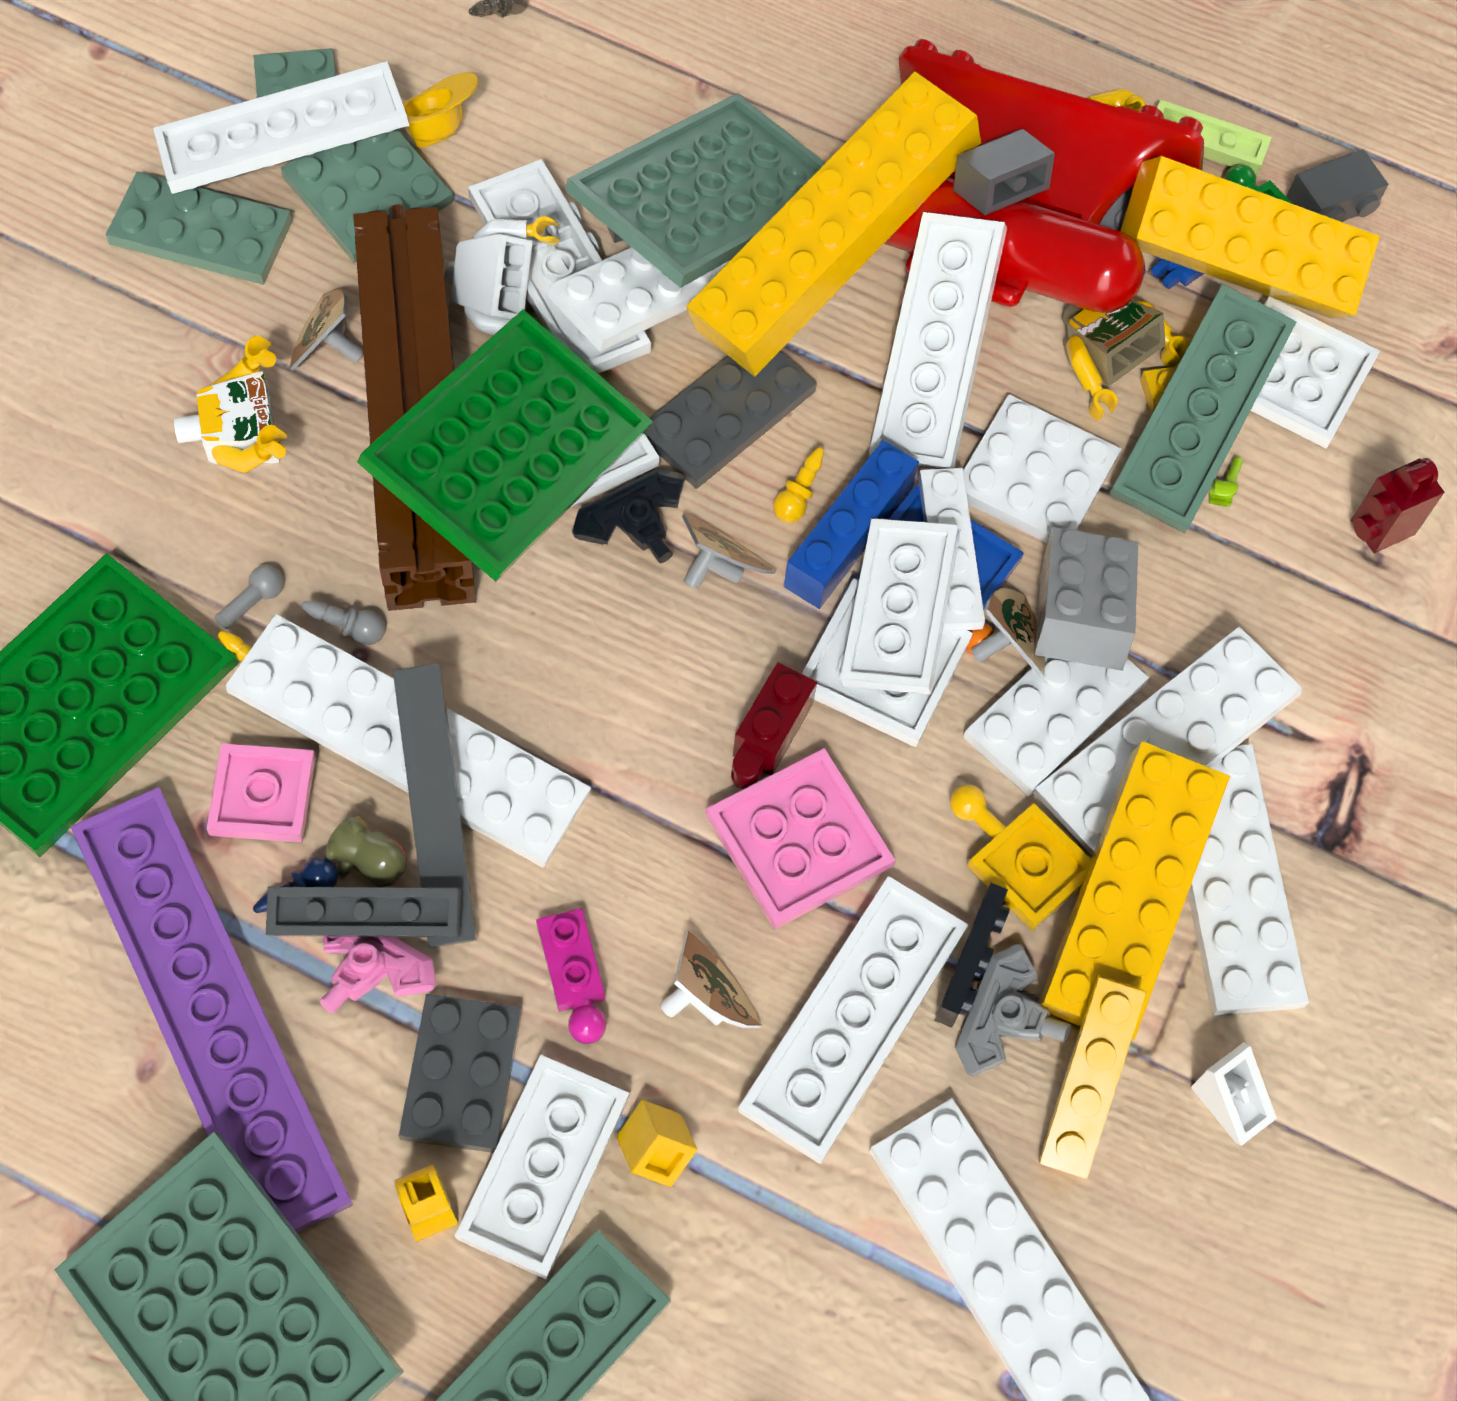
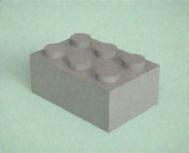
M1052 527L1041 563L1034 655L1123 671L1136 629L1138 542L1118 537L1085 533L1078 530Z

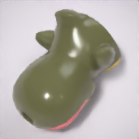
M357 815L346 819L333 831L326 848V856L329 860H339L338 871L341 876L348 874L353 865H355L366 879L377 886H386L397 881L406 868L407 857L404 848L379 831L370 833L362 818Z

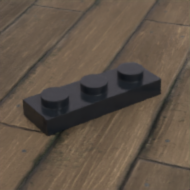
M990 883L934 1021L952 1028L959 1014L968 1017L978 993L977 990L970 988L976 972L981 975L985 974L994 952L993 948L986 946L992 931L998 934L1001 933L1011 909L1002 905L1008 889Z

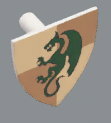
M687 931L684 936L674 984L679 988L661 1002L663 1012L673 1018L691 1003L714 1025L725 1021L742 1028H760L762 1024L751 1002L735 978L691 932Z

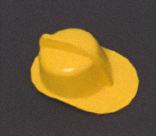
M465 72L449 76L419 95L402 101L409 122V126L406 127L414 143L419 148H425L444 141L455 133L462 120L461 103L471 96L478 86L479 79L476 74Z

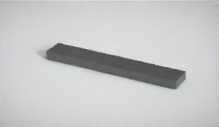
M437 663L393 670L421 888L461 889L460 937H427L428 947L434 948L477 941L441 666Z

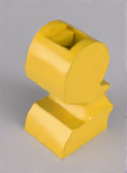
M434 1164L394 1180L396 1184L394 1187L415 1242L458 1225L444 1185Z

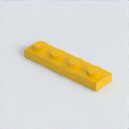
M1097 975L1038 1159L1040 1164L1087 1179L1147 993L1145 990Z

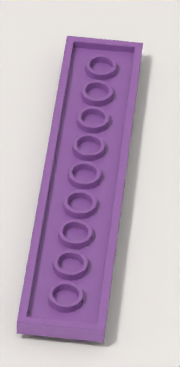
M157 787L70 826L207 1136L212 1132H217L224 1137L297 1233L353 1206L160 788Z

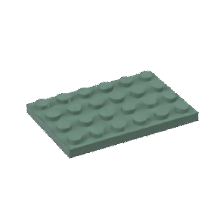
M736 93L569 177L565 191L677 286L682 288L730 261L825 162Z
M212 1132L54 1269L149 1401H372L404 1373L400 1365L231 1146L217 1132Z

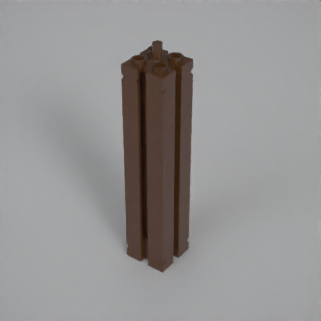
M395 204L389 207V219L387 211L374 210L367 213L353 214L370 445L454 371L438 207H415L405 210L404 206ZM373 477L379 569L388 611L423 608V601L440 600L441 606L476 603L472 561Z

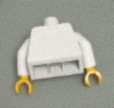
M547 216L539 217L533 224H528L527 220L493 219L474 234L473 239L459 242L456 247L455 261L447 265L445 277L447 282L452 285V301L465 306L466 316L479 331L494 335L522 309H525L533 243L532 240H527V238L535 237L546 245H556L560 242V239L553 236L544 237V230L550 225L560 226L559 223Z

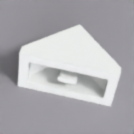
M1244 1042L1210 1067L1191 1086V1089L1234 1142L1240 1146L1277 1119L1250 1045Z

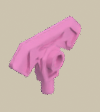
M323 937L325 954L347 953L331 977L333 987L320 999L322 1007L332 1014L348 998L356 1001L373 987L377 986L387 976L389 977L394 995H399V997L429 992L436 986L433 960L396 937Z

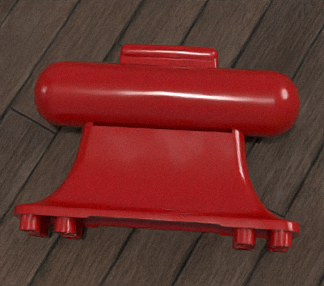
M919 39L914 46L904 48L898 61L901 85L916 72L975 113L978 119L981 138L979 146L1024 129L1055 153L1049 189L987 215H983L953 191L955 170L884 243L885 245L911 253L905 265L907 272H910L923 212L1005 222L1007 232L991 302L1006 307L1017 306L1025 290L1092 312L1112 313L1127 306L1140 291L1146 271L1144 256L1135 239L1124 232L1102 226L1100 223L1120 196L1134 186L1142 162L1163 156L1202 171L1204 157V139L1201 136L1202 124L1192 117H1182L1178 123L1164 119L1161 110L1151 105L1142 106L1140 111L1123 106L1115 107L985 69L981 65L974 63V59L969 53L963 50H955L951 56L939 53L937 47L925 39Z

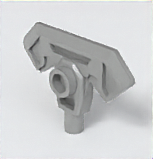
M1020 944L992 955L971 1011L958 1039L955 1049L966 1073L970 1076L979 1075L1006 1061L1000 1037L1040 1042L1043 1036L1066 1042L1069 1037L1071 1024L1051 1018L1050 1011L1047 1008L1019 993V991L1038 979L1023 946Z

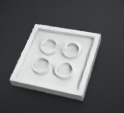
M1269 296L1264 304L1265 306L1297 321L1251 411L1327 449L1380 350Z
M1008 394L963 470L968 504L1047 543L1052 527L1078 530L1118 459L1121 448Z
M853 578L802 674L818 682L814 700L911 746L917 747L968 647L973 633L967 630L942 632L932 694L843 686L840 676L859 580Z

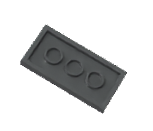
M781 351L755 377L727 356L651 416L650 419L653 422L644 434L657 454L678 473H683L685 480L695 489H698L814 394L817 382Z

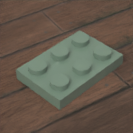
M332 48L253 55L257 98L336 76Z

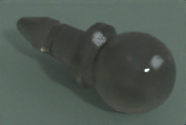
M481 0L469 8L468 13L471 16L478 17L496 14L503 18L510 14L517 15L523 13L529 5V0Z

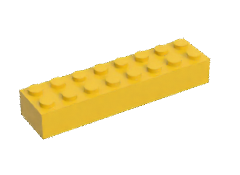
M914 72L686 305L695 329L755 377L956 170L957 155L974 149L981 144L977 115L924 77Z

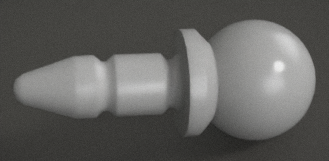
M304 601L301 604V608L318 620L323 619L326 623L338 627L342 626L341 635L347 636L351 634L353 639L362 645L376 644L384 636L385 622L375 611L363 610L358 612L356 607L351 606L346 613L343 609L332 605L327 606L323 602Z

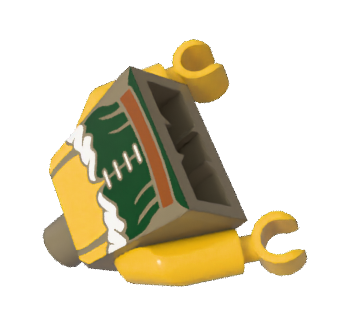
M1131 300L1127 306L1112 313L1092 312L1069 305L1063 314V322L1067 325L1068 331L1066 350L1072 368L1084 391L1089 390L1093 396L1089 405V413L1096 420H1101L1104 415L1103 409L1098 402L1105 403L1111 413L1114 412L1118 403L1117 395L1109 389H1103L1100 383L1104 382L1110 386L1163 347L1164 349L1160 354L1161 361L1167 367H1176L1190 344L1188 339L1183 336L1173 337L1170 334L1173 329L1165 321L1164 313L1156 310L1147 301Z

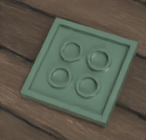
M398 129L316 152L312 155L302 156L281 167L283 179L353 263L357 262L353 214L367 213L374 210L387 211L389 219V207L395 204L404 206L405 210L415 207H438V211L453 203L452 192Z

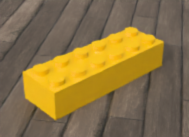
M1163 156L1142 162L1121 227V232L1137 241L1142 252L1331 319L1356 316L1380 238L1376 234Z
M1141 741L1131 753L1038 1004L1047 1008L1051 1015L1081 1027L1096 977L1099 975L1147 992L1131 1041L1135 1040L1230 775L1144 741Z

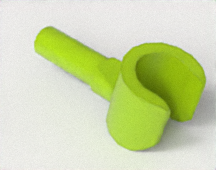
M1233 458L1225 481L1214 479L1210 487L1209 504L1225 507L1231 506L1233 496L1238 490V483L1236 482L1243 464L1242 458Z

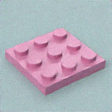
M825 748L706 808V818L774 930L894 867L896 861Z

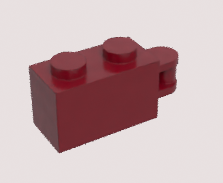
M1419 458L1377 477L1350 520L1354 525L1357 536L1367 543L1373 553H1377L1416 535L1445 492L1437 482L1438 470L1434 462L1429 458Z
M779 662L776 663L735 734L731 780L736 787L745 789L757 783L762 772L769 775L774 774L813 706L817 681Z

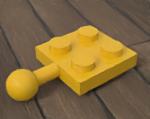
M965 784L953 791L950 797V808L953 814L965 821L973 820L992 839L969 860L967 867L987 887H989L990 883H994L1008 889L1003 903L1011 908L1010 910L1033 932L1082 887L1092 859L1034 803L1005 827L986 808V797L980 788L971 784Z

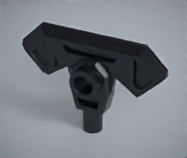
M657 468L578 509L572 529L574 538L607 545L616 527H618L641 550L645 551L649 548L658 563L668 561L673 556V552L664 541L666 531L656 507L678 508L685 476L683 473Z

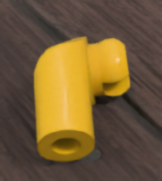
M1123 88L1087 97L1088 99L1111 106H1123L1136 111H1140L1141 107L1146 105L1145 100L1141 96L1135 95Z

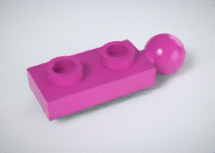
M580 908L536 919L558 1011L573 1009L574 1011L568 1021V1029L571 1036L582 1044L595 1043L603 1037L607 1022L602 1011L592 1006V1004L605 1001V993L583 910Z

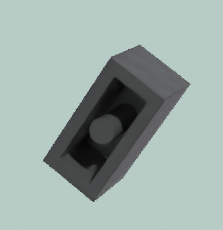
M1024 129L1018 130L957 155L953 191L983 215L990 214L1049 189L1055 153Z
M1362 149L1297 173L1286 197L1294 205L1344 222L1356 216L1365 217L1373 213L1380 206V200L1389 184L1365 150Z

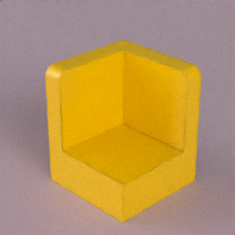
M643 1099L617 1135L618 1143L631 1173L672 1187L698 1150L683 1117L679 1113Z

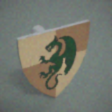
M333 289L326 292L316 304L295 344L289 368L292 371L322 340L352 363H356L362 356L363 349L344 336L348 301L343 291Z
M683 513L682 518L695 545L702 549L684 578V582L687 585L699 589L709 570L735 583H738L742 578L744 568L765 574H775V568L737 541L704 522Z
M1001 588L991 593L985 608V613L995 624L994 633L971 648L973 656L977 661L983 662L1009 644H1012L1041 677L1044 675L1045 657L1034 655L1037 620L1026 596L1013 589Z

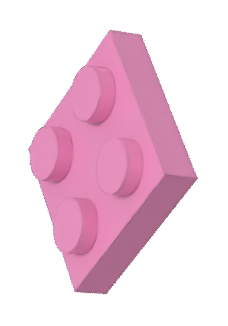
M221 743L206 828L209 836L303 843L316 759L314 750Z

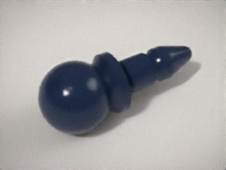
M313 857L303 865L301 871L294 870L291 872L294 879L292 882L288 881L279 887H335L339 878L338 868L332 860L326 857ZM267 893L253 906L255 913L267 912Z

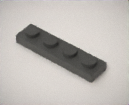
M268 887L266 935L460 937L461 889Z

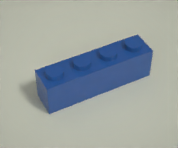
M882 440L787 562L784 588L820 610L865 551L871 519L888 520L913 488L919 461Z

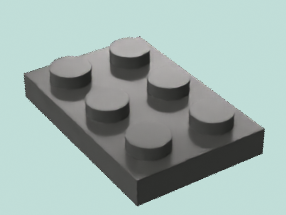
M426 994L398 1135L400 1140L482 1152H495L500 1141L522 1015L521 1007Z

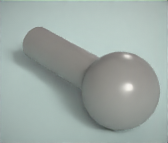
M261 565L255 568L250 574L249 586L215 615L217 623L221 627L228 629L261 599H272L278 596L284 588L282 573L271 565Z

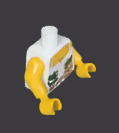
M259 335L251 337L245 345L246 356L230 371L208 387L201 388L196 392L199 415L174 418L178 443L202 440L209 462L241 473H248L263 463H279V459L283 458L286 454V447L279 442L286 439L287 434L274 425L269 389L264 371L260 372V365L269 368L276 363L275 353L268 350L271 346L270 341Z

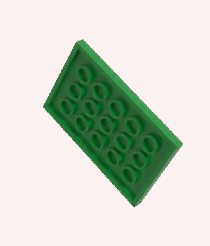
M522 309L360 454L357 463L497 582L648 430L653 421Z
M107 553L0 651V825L39 858L238 665L237 658L232 652Z

